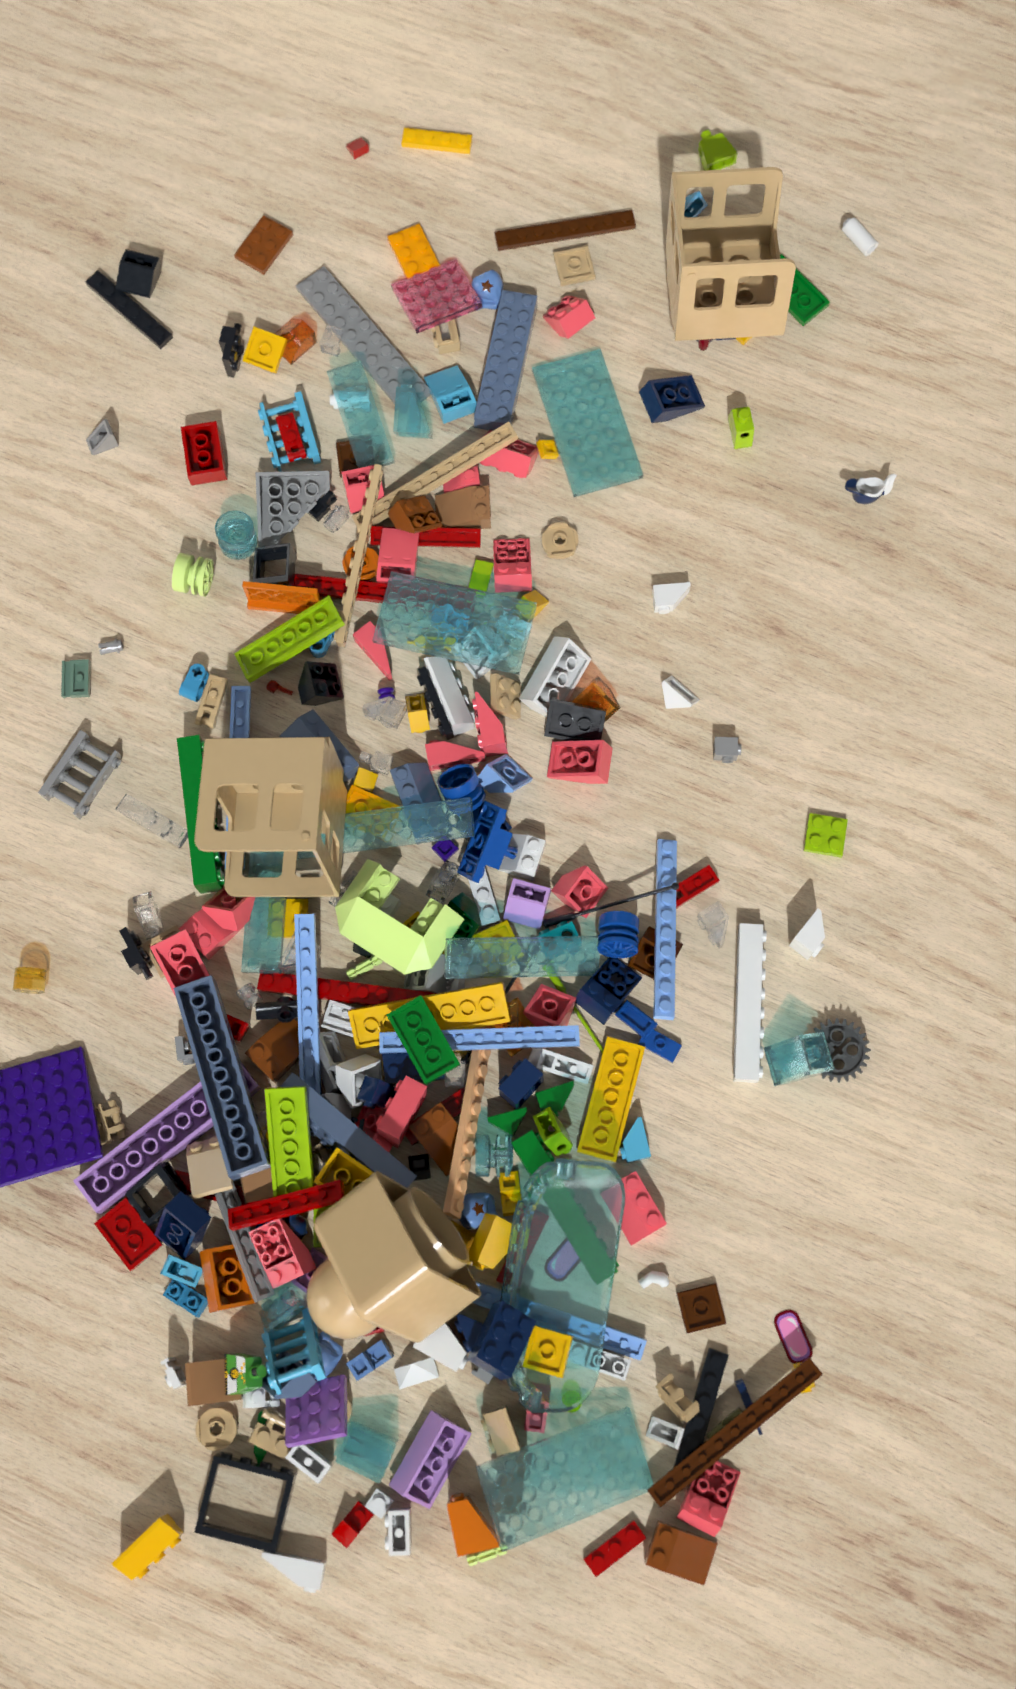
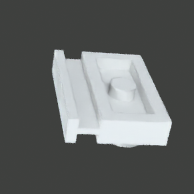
M330 1000L321 1027L353 1037L348 1010L355 1009V1007Z
M176 1357L166 1358L160 1363L161 1365L165 1364L167 1367L164 1370L167 1375L164 1377L168 1386H173L174 1389L186 1386V1377L180 1365L176 1366L174 1362L177 1360Z

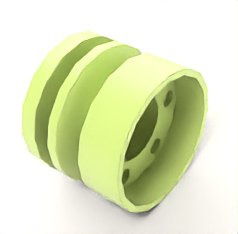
M179 553L172 573L173 591L188 593L191 587L193 595L199 593V596L206 597L213 581V559L206 558L204 560L203 557L199 556L195 562L193 555Z

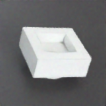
M377 1488L364 1507L382 1519L394 1500Z

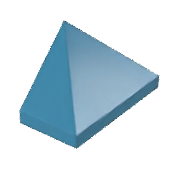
M696 191L686 197L685 217H697L708 206L700 191Z

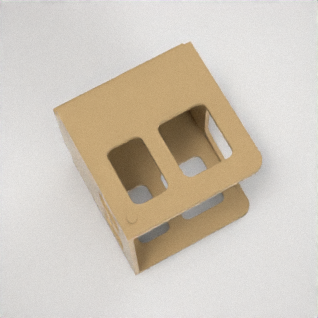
M762 167L672 172L666 237V259L672 330L674 331L675 341L784 335L796 266L795 262L791 259H780L777 237V222L783 181V172L780 168ZM765 185L762 211L760 213L746 215L724 214L727 188L729 186ZM689 188H714L711 214L709 216L689 218L684 216L686 191Z
M330 737L205 739L195 844L203 852H227L224 887L230 896L340 897L347 789L343 782L344 770ZM217 799L228 816V831H216L214 829ZM321 834H325V845L322 841ZM298 851H313L324 874L321 877H298L296 875ZM245 852H284L282 874L279 877H244Z

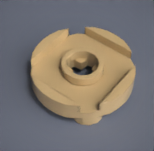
M563 522L551 524L542 535L543 550L549 558L566 559L573 556L578 547V534L576 530ZM558 537L565 540L562 544H558L555 541L558 540Z
M220 1407L205 1411L198 1419L195 1427L197 1440L206 1449L211 1451L227 1448L234 1442L238 1431V1424L233 1413ZM215 1423L222 1427L219 1435H215V1432L211 1431V1427H214Z

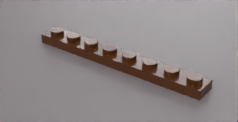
M633 210L497 231L494 232L497 251L632 230L636 229Z

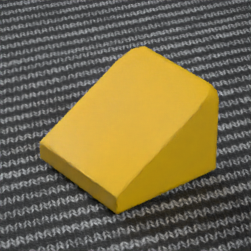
M359 767L354 786L373 793L378 774Z

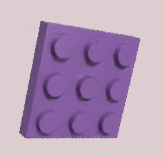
M344 1374L328 1377L320 1381L315 1380L316 1383L302 1397L286 1398L285 1445L288 1448L347 1436V1377Z

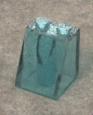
M401 384V387H396L393 427L395 435L398 437L433 439L432 431L415 388L408 384Z
M824 1032L798 1035L764 1047L774 1086L793 1083L835 1070Z
M353 1420L351 1424L347 1423V1436H345L343 1443H338L334 1453V1456H337L335 1462L374 1482L380 1483L386 1473L398 1439Z

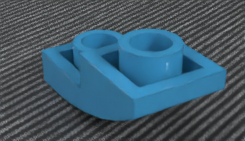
M172 1279L163 1294L170 1301L200 1318L208 1305L205 1296Z

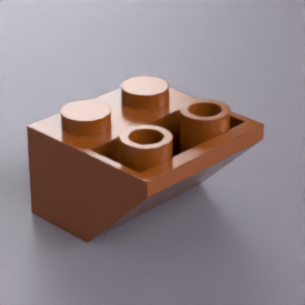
M425 495L399 500L387 513L396 529L413 534L443 526Z

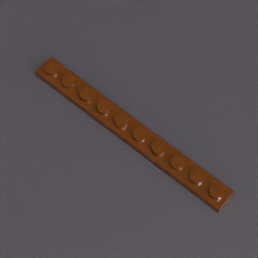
M808 1357L647 1489L658 1506L661 1508L821 1377L823 1375L811 1358Z

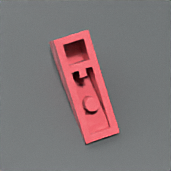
M369 621L353 634L354 641L390 681L392 675L382 637L383 631L377 624L373 625Z
M433 740L429 744H425L430 771L450 768L458 764L486 761L483 751L446 741L440 742L439 740Z

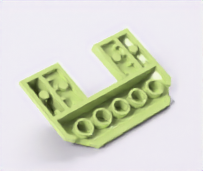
M367 859L335 906L340 934L404 975L415 971L432 969L464 921V918L446 904L442 905L430 898L412 927L408 928L380 910L399 882V877L384 869L380 863Z

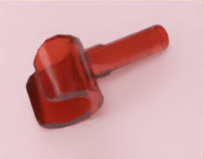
M271 680L266 686V689L273 694L277 689L291 696L293 694V691L280 686L275 680Z

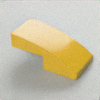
M518 1171L498 1173L503 1217L522 1215Z

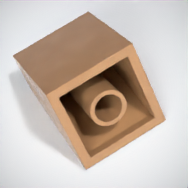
M225 1359L185 1363L188 1406L243 1399V1394H225Z

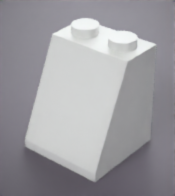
M447 1322L423 1341L413 1345L417 1350L455 1372L459 1368L463 1370L468 1361L465 1347Z

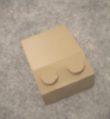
M217 1136L186 1145V1157L193 1199L233 1189V1180L228 1177Z
M507 1405L484 1413V1419L481 1420L484 1431H489L491 1439L488 1440L491 1451H496L497 1456L520 1450L521 1444Z

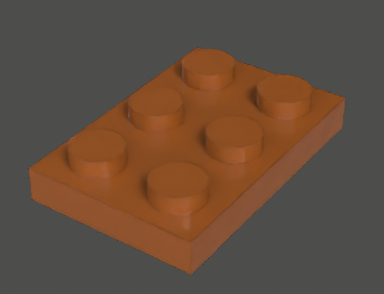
M263 215L234 254L235 259L265 275L292 238L293 231Z

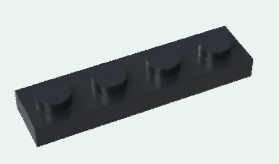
M425 666L418 668L419 675L417 679L420 686L424 685L426 692L423 693L427 703L431 702L433 706L431 713L434 719L438 718L440 725H437L441 736L445 735L446 739L450 740L454 738V734Z

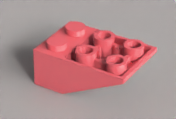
M392 528L382 529L376 579L378 583L415 586L419 533L413 534Z
M530 538L493 540L495 593L532 591Z
M475 692V699H472L475 715L477 716L475 717V724L478 734H480L477 735L480 751H484L486 757L508 754L502 723L480 694Z
M282 1218L273 1220L248 1232L273 1289L316 1269L308 1248Z
M719 1461L714 1463L689 1484L676 1518L715 1537L722 1528L741 1472Z

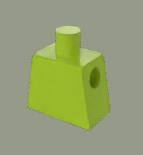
M710 130L702 132L701 138L703 140L699 142L698 153L704 171L720 170L736 163L738 153L723 133L712 135Z
M750 407L731 409L728 422L734 449L752 447L754 425Z
M550 1107L533 1117L543 1142L555 1156L567 1154L571 1151L573 1146L565 1127ZM551 1125L555 1131H549L548 1127Z

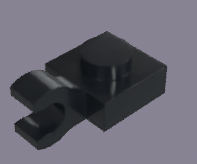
M329 490L326 495L324 494L321 499L319 498L316 501L317 504L308 514L319 522L331 510L328 505L336 502L335 494Z

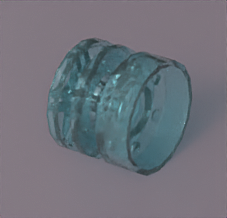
M235 510L228 511L218 518L215 525V533L222 553L228 558L235 560L251 556L257 547V536L250 516Z
M476 1135V1177H489L491 1168H495L497 1177H500V1168H505V1177H510L513 1167V1146L510 1135H505V1144H500V1135L496 1136L495 1144H491L489 1135Z

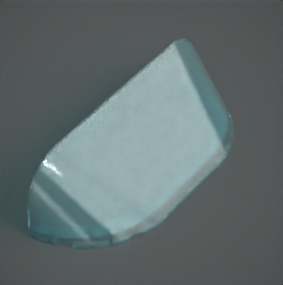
M558 1158L554 1162H546L532 1174L523 1188L526 1192L524 1199L517 1202L512 1221L500 1301H505L536 1320L535 1326L573 1336L563 1378L524 1368L523 1362L528 1346L527 1342L512 1377L506 1379L510 1389L517 1391L520 1396V1404L531 1413H560L572 1410L585 1401L597 1382L625 1207L624 1184L620 1175L613 1167L603 1162Z

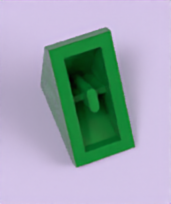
M525 1107L487 1117L488 1123L514 1137L527 1114V1110Z

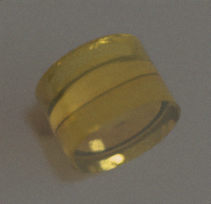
M33 967L15 968L13 991L27 994L45 993L47 971Z

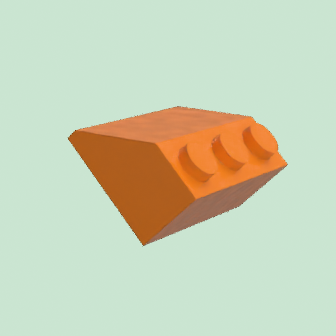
M233 1244L200 1251L209 1313L255 1304Z

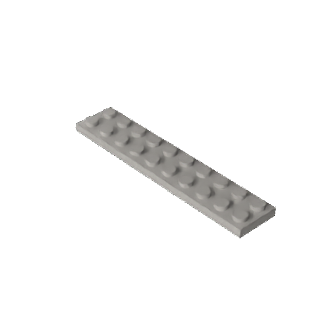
M324 266L296 285L298 292L403 415L431 396L428 386Z

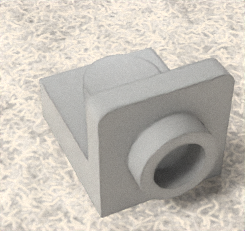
M184 1036L175 1037L177 1060L183 1063V1065L195 1064L193 1054H188L190 1052L189 1040L186 1041Z

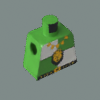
M243 1353L224 1354L226 1395L246 1394L262 1387V1378L265 1377L267 1370L262 1365V1358L260 1356Z

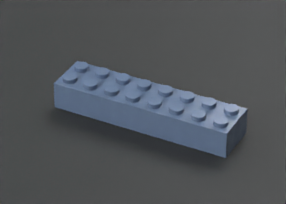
M502 290L474 415L475 428L494 431L507 422H510L512 426L537 311V295Z
M292 1072L280 1087L306 1086L311 1136L316 1135L321 1140V1144L327 1149L331 1148L335 1151L336 1148H339L372 1172L378 1171L406 1188L410 1186L417 1177L413 1172Z

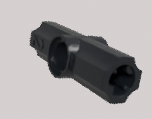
M288 996L280 997L277 1002L255 1003L256 1020L278 1019L280 1022L287 1023L291 1022L294 1017H298L297 1000H293Z

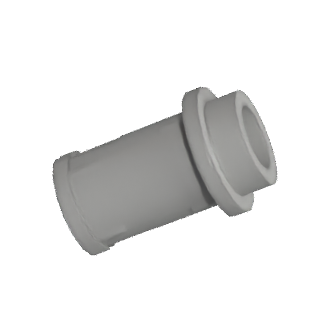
M116 638L114 641L98 643L101 655L112 652L120 653L123 650L121 639L117 640Z

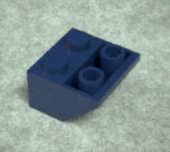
M459 1314L456 1316L458 1320L454 1322L458 1332H463L466 1340L462 1342L468 1353L471 1351L484 1323Z

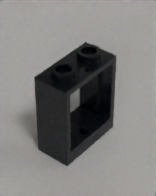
M290 543L255 548L253 582L294 586L296 553ZM286 559V575L264 577L265 561Z
M169 1162L159 1164L125 1193L130 1205L136 1208L141 1220L148 1226L160 1221L165 1206L154 1214L139 1194V1191L157 1175L174 1197L180 1191L185 1195L191 1194Z

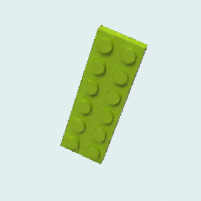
M328 595L234 653L246 680L251 683L338 630L345 623L333 600Z
M306 1086L266 1088L264 1090L273 1197L313 1187L314 1175Z

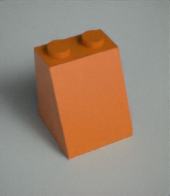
M464 1493L452 1495L451 1500L447 1502V1509L457 1557L499 1547L500 1540L498 1535L470 1496H464Z

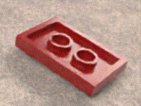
M128 1198L123 1199L94 1223L129 1271H133L163 1246L159 1238L154 1235L153 1230L141 1220L136 1208L130 1205Z

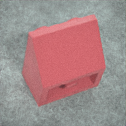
M565 296L558 305L549 308L547 313L543 315L544 320L560 337L568 339L596 318L586 299L573 296Z
M374 465L342 472V481L351 514L360 512L362 506L366 505L367 498H365L366 488L370 487L369 473L370 470L374 469ZM382 481L378 495V500L385 497Z

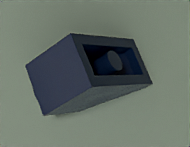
M365 1076L357 1099L363 1101V1106L371 1109H375V1106L384 1108L389 1098H394L397 1091H395V1087L380 1079Z

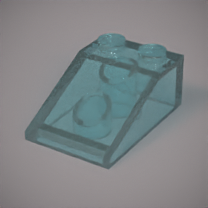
M285 1286L277 1293L279 1296L275 1300L269 1299L261 1305L262 1310L259 1312V1315L267 1332L279 1330L302 1312L303 1309L308 1307L294 1286L290 1288Z

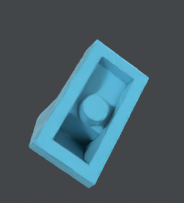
M169 1254L160 1274L196 1288L203 1271L201 1267Z

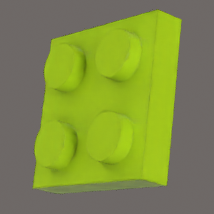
M810 813L804 851L842 858L848 819Z

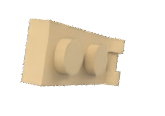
M209 674L195 719L196 725L202 726L203 724L207 725L208 728H215L228 684L227 678ZM205 712L210 713L209 718L204 717Z

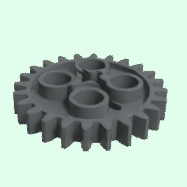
M836 1018L835 1024H832L830 1019H828L827 1026L821 1022L820 1030L816 1027L814 1028L816 1035L809 1034L813 1041L806 1042L808 1046H811L810 1049L805 1050L806 1053L811 1054L807 1060H813L810 1068L817 1067L818 1069L815 1074L822 1072V1079L827 1075L830 1076V1082L833 1081L834 1077L837 1078L838 1083H840L842 1077L848 1082L849 1075L855 1079L856 1071L862 1074L860 1066L867 1067L863 1060L870 1059L869 1056L865 1055V1053L871 1051L870 1048H865L869 1041H863L866 1033L859 1034L858 1032L861 1027L854 1029V1022L849 1026L846 1025V1019L843 1020L842 1024L839 1023L838 1018ZM840 1032L843 1035V1039L836 1042L832 1039V1034ZM848 1037L851 1038V1040L842 1048L841 1052L843 1054H836L835 1057L828 1064H826L825 1061L834 1053L835 1049L833 1047L835 1046L838 1048ZM854 1045L858 1049V1053L853 1056L849 1055L846 1050L847 1047ZM820 1046H827L830 1052L827 1056L819 1054L818 1049ZM837 1059L842 1060L844 1063V1068L841 1070L833 1067V1062Z

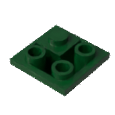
M462 892L450 900L447 905L464 918V921L451 939V942L461 951L466 948L481 926L477 904Z

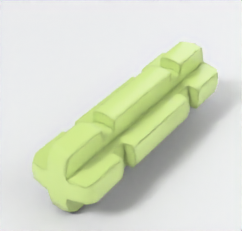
M373 955L371 959L367 958L355 965V968L351 967L346 970V974L350 980L357 978V975L364 974L374 968V965L378 966L383 961Z
M501 1542L497 1548L468 1554L466 1556L468 1564L473 1566L478 1564L479 1561L484 1562L496 1558V1555H504L507 1553V1547L505 1542Z

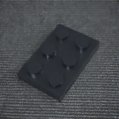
M551 698L544 736L567 741L601 740L607 709Z

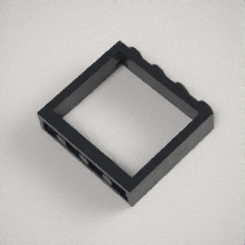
M221 1451L220 1454L217 1453L213 1457L194 1533L276 1553L279 1549L297 1473H293V1469L281 1466L280 1469L273 1468V1464L261 1461L260 1464L252 1462L253 1459L241 1456L238 1459L232 1457L233 1454ZM220 1464L287 1481L272 1539L205 1522Z

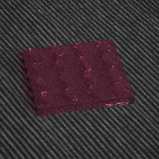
M456 259L391 284L392 290L416 334L483 308L482 302Z

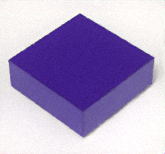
M445 835L432 847V850L446 862L459 848Z

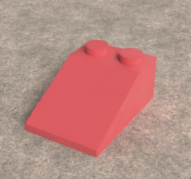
M604 740L552 742L547 777L587 784H608L613 748Z
M203 909L191 916L179 928L180 931L187 930L195 947L208 960L239 932L222 929Z
M186 929L150 946L174 995L173 988L210 976Z

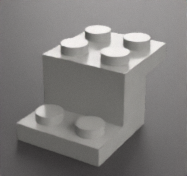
M441 954L432 969L406 974L403 989L432 993L464 989L469 957Z

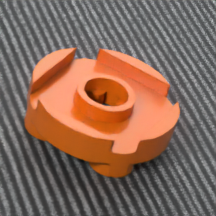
M353 547L348 549L342 561L343 569L347 576H350L352 570L349 568L350 560L355 556ZM367 547L364 559L366 564L362 568L360 581H368L377 575L379 557L374 549Z

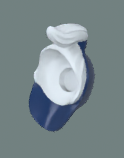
M890 474L885 480L876 477L851 478L846 481L845 489L852 493L856 503L871 504L892 490L897 475Z

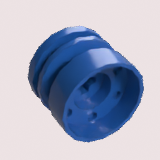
M454 765L446 769L438 777V787L444 796L450 812L454 814L469 813L477 809L485 801L486 794L472 765Z
M610 911L601 914L598 924V932L600 933L597 944L598 952L611 958H628L638 953L639 941L637 936L639 934V918L625 911Z

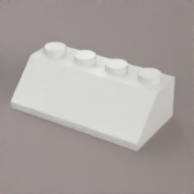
M554 636L519 699L531 710L547 717L551 698L568 701L591 658L570 638Z
M446 657L424 658L425 667L454 736L475 729V715L473 711L469 712L467 708L469 702L466 695H462L460 691L462 685L459 678L455 679L454 677L455 668L453 663L448 662Z

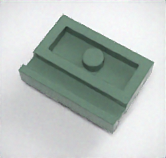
M89 659L62 661V698L90 697L91 662Z

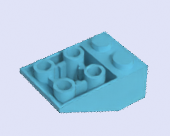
M458 365L424 377L443 424L475 413L477 406L475 397Z

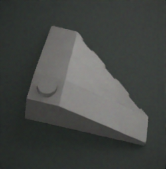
M329 471L255 472L258 547L279 545L286 533L291 532L298 525L301 517L312 510L317 504L316 501L323 494H327L330 490Z

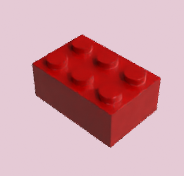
M217 421L180 427L187 476L191 486L227 480L221 434Z

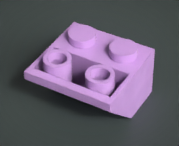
M513 878L503 920L540 930L551 894V888Z

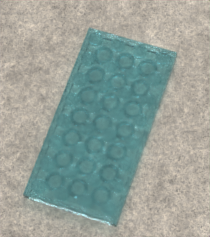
M601 349L533 367V376L573 497L642 479L643 472Z
M391 571L373 636V643L520 675L537 603Z
M624 1407L523 1447L518 1451L475 1466L499 1546L503 1552L647 1493V1489L653 1485L630 1407Z

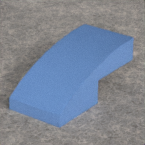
M382 1339L346 1364L356 1381L393 1358L394 1355L385 1340Z

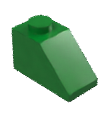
M574 1081L535 1093L540 1111L542 1112L550 1107L558 1117L559 1112H562L574 1088Z

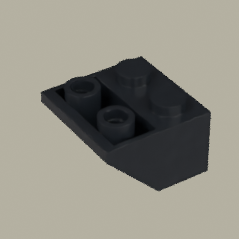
M125 249L119 263L116 290L151 298L161 274L160 258Z

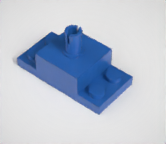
M487 801L484 802L457 873L473 882L479 883L484 875L485 865L499 870L504 856L515 859L516 855L510 852L517 854L518 849L509 846L513 833L501 828V824L506 819V809Z

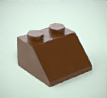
M649 926L638 944V953L632 957L628 966L654 980L655 929ZM677 940L675 960L683 946V943Z

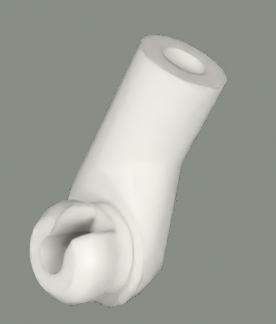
M651 1271L638 1280L643 1289L652 1283L659 1284L661 1287H667L670 1282L667 1274L658 1271Z

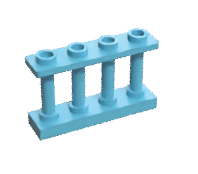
M301 391L294 393L296 400H293V403L265 410L263 402L259 403L261 409L258 410L260 421L264 420L265 425L262 426L265 436H269L270 441H267L269 452L274 454V457H271L273 468H278V472H282L281 464L289 463L287 455L278 458L276 449L284 447L282 440H273L272 433L279 431L277 424L269 426L267 417L292 410L299 411L300 416H297L295 421L297 426L304 427L305 432H301L300 437L302 442H308L309 448L305 450L306 456L309 459H313L314 465L321 463Z
M308 1308L302 1310L303 1319H300V1322L274 1332H271L268 1324L263 1325L264 1333L261 1335L266 1346L263 1350L268 1362H265L266 1368L270 1374L267 1379L270 1388H274L277 1395L282 1394L281 1383L304 1374L314 1373L318 1381L326 1378L317 1325L310 1316ZM301 1330L305 1331L302 1334L303 1336L275 1346L274 1340ZM303 1344L308 1345L303 1351L277 1360L276 1354ZM306 1358L310 1359L307 1365L279 1375V1368Z

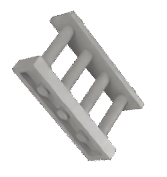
M81 730L38 792L47 801L55 797L75 809L73 814L80 820L83 816L87 815L90 809L89 806L113 770L119 767L122 758L116 750L112 755H109L90 744V737ZM87 750L106 761V764L99 771L80 760L79 756L81 753ZM73 766H77L96 777L90 787L69 775V771ZM65 781L86 793L80 803L58 791V787L62 782Z

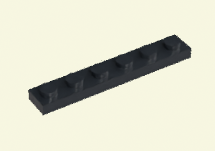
M98 270L85 281L91 290L160 350L173 338L168 330L124 292L116 290V285Z
M708 1348L692 1402L697 1401L699 1403V1412L686 1423L673 1468L703 1444L729 1357L728 1354Z

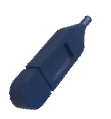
M741 1378L734 1382L743 1404L747 1408L753 1402ZM758 1427V1433L762 1435L761 1427Z

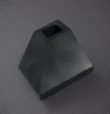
M311 661L304 663L298 684L302 705L317 706L344 698L336 664Z

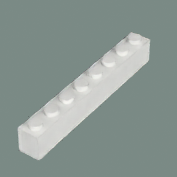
M740 923L738 926L733 1082L757 1083L759 1078L763 1077V1066H760V1058H763V1046H760V1039L764 1037V1027H761V1019H764L765 1009L761 1007V1000L765 999V988H762V980H765L766 970L762 969V961L766 960V949H763V942H766L767 931L763 930V924Z

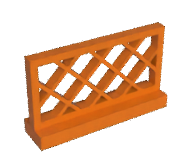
M243 581L242 584L248 599L247 608L253 610L299 614L323 599L316 588Z

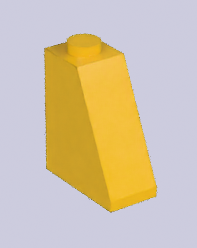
M485 1213L468 1252L469 1261L473 1262L472 1266L477 1269H493L524 1236L525 1231L497 1215Z

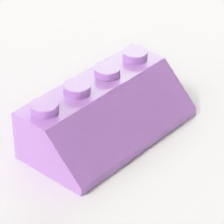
M431 1410L389 1486L401 1496L430 1509L472 1433Z

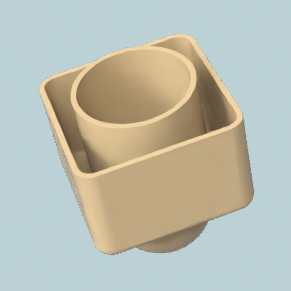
M376 1171L318 1216L314 1222L315 1232L328 1259L315 1270L310 1278L307 1288V1306L314 1323L323 1332L332 1337L356 1339L380 1327L407 1340L419 1343L481 1296V1291L466 1266L469 1262V1253L461 1235L449 1217L443 1213L442 1208L427 1193L417 1187L408 1189Z

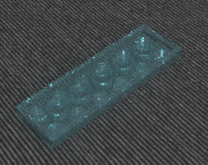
M361 360L327 371L358 468L375 464L382 465L383 467L395 463Z

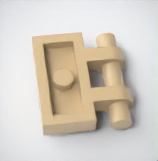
M116 1100L109 1101L110 1109L105 1111L102 1104L94 1106L102 1146L113 1143L112 1134L117 1133L119 1140L127 1138L125 1123L122 1124L121 1110L119 1106L117 1107ZM112 1116L115 1126L109 1128L107 1117Z
M264 1409L261 1417L267 1419L265 1425L257 1422L248 1442L286 1460L285 1457L292 1448H288L285 1445L286 1419L279 1416V1413L274 1410L271 1412ZM275 1423L284 1427L282 1433L272 1429Z

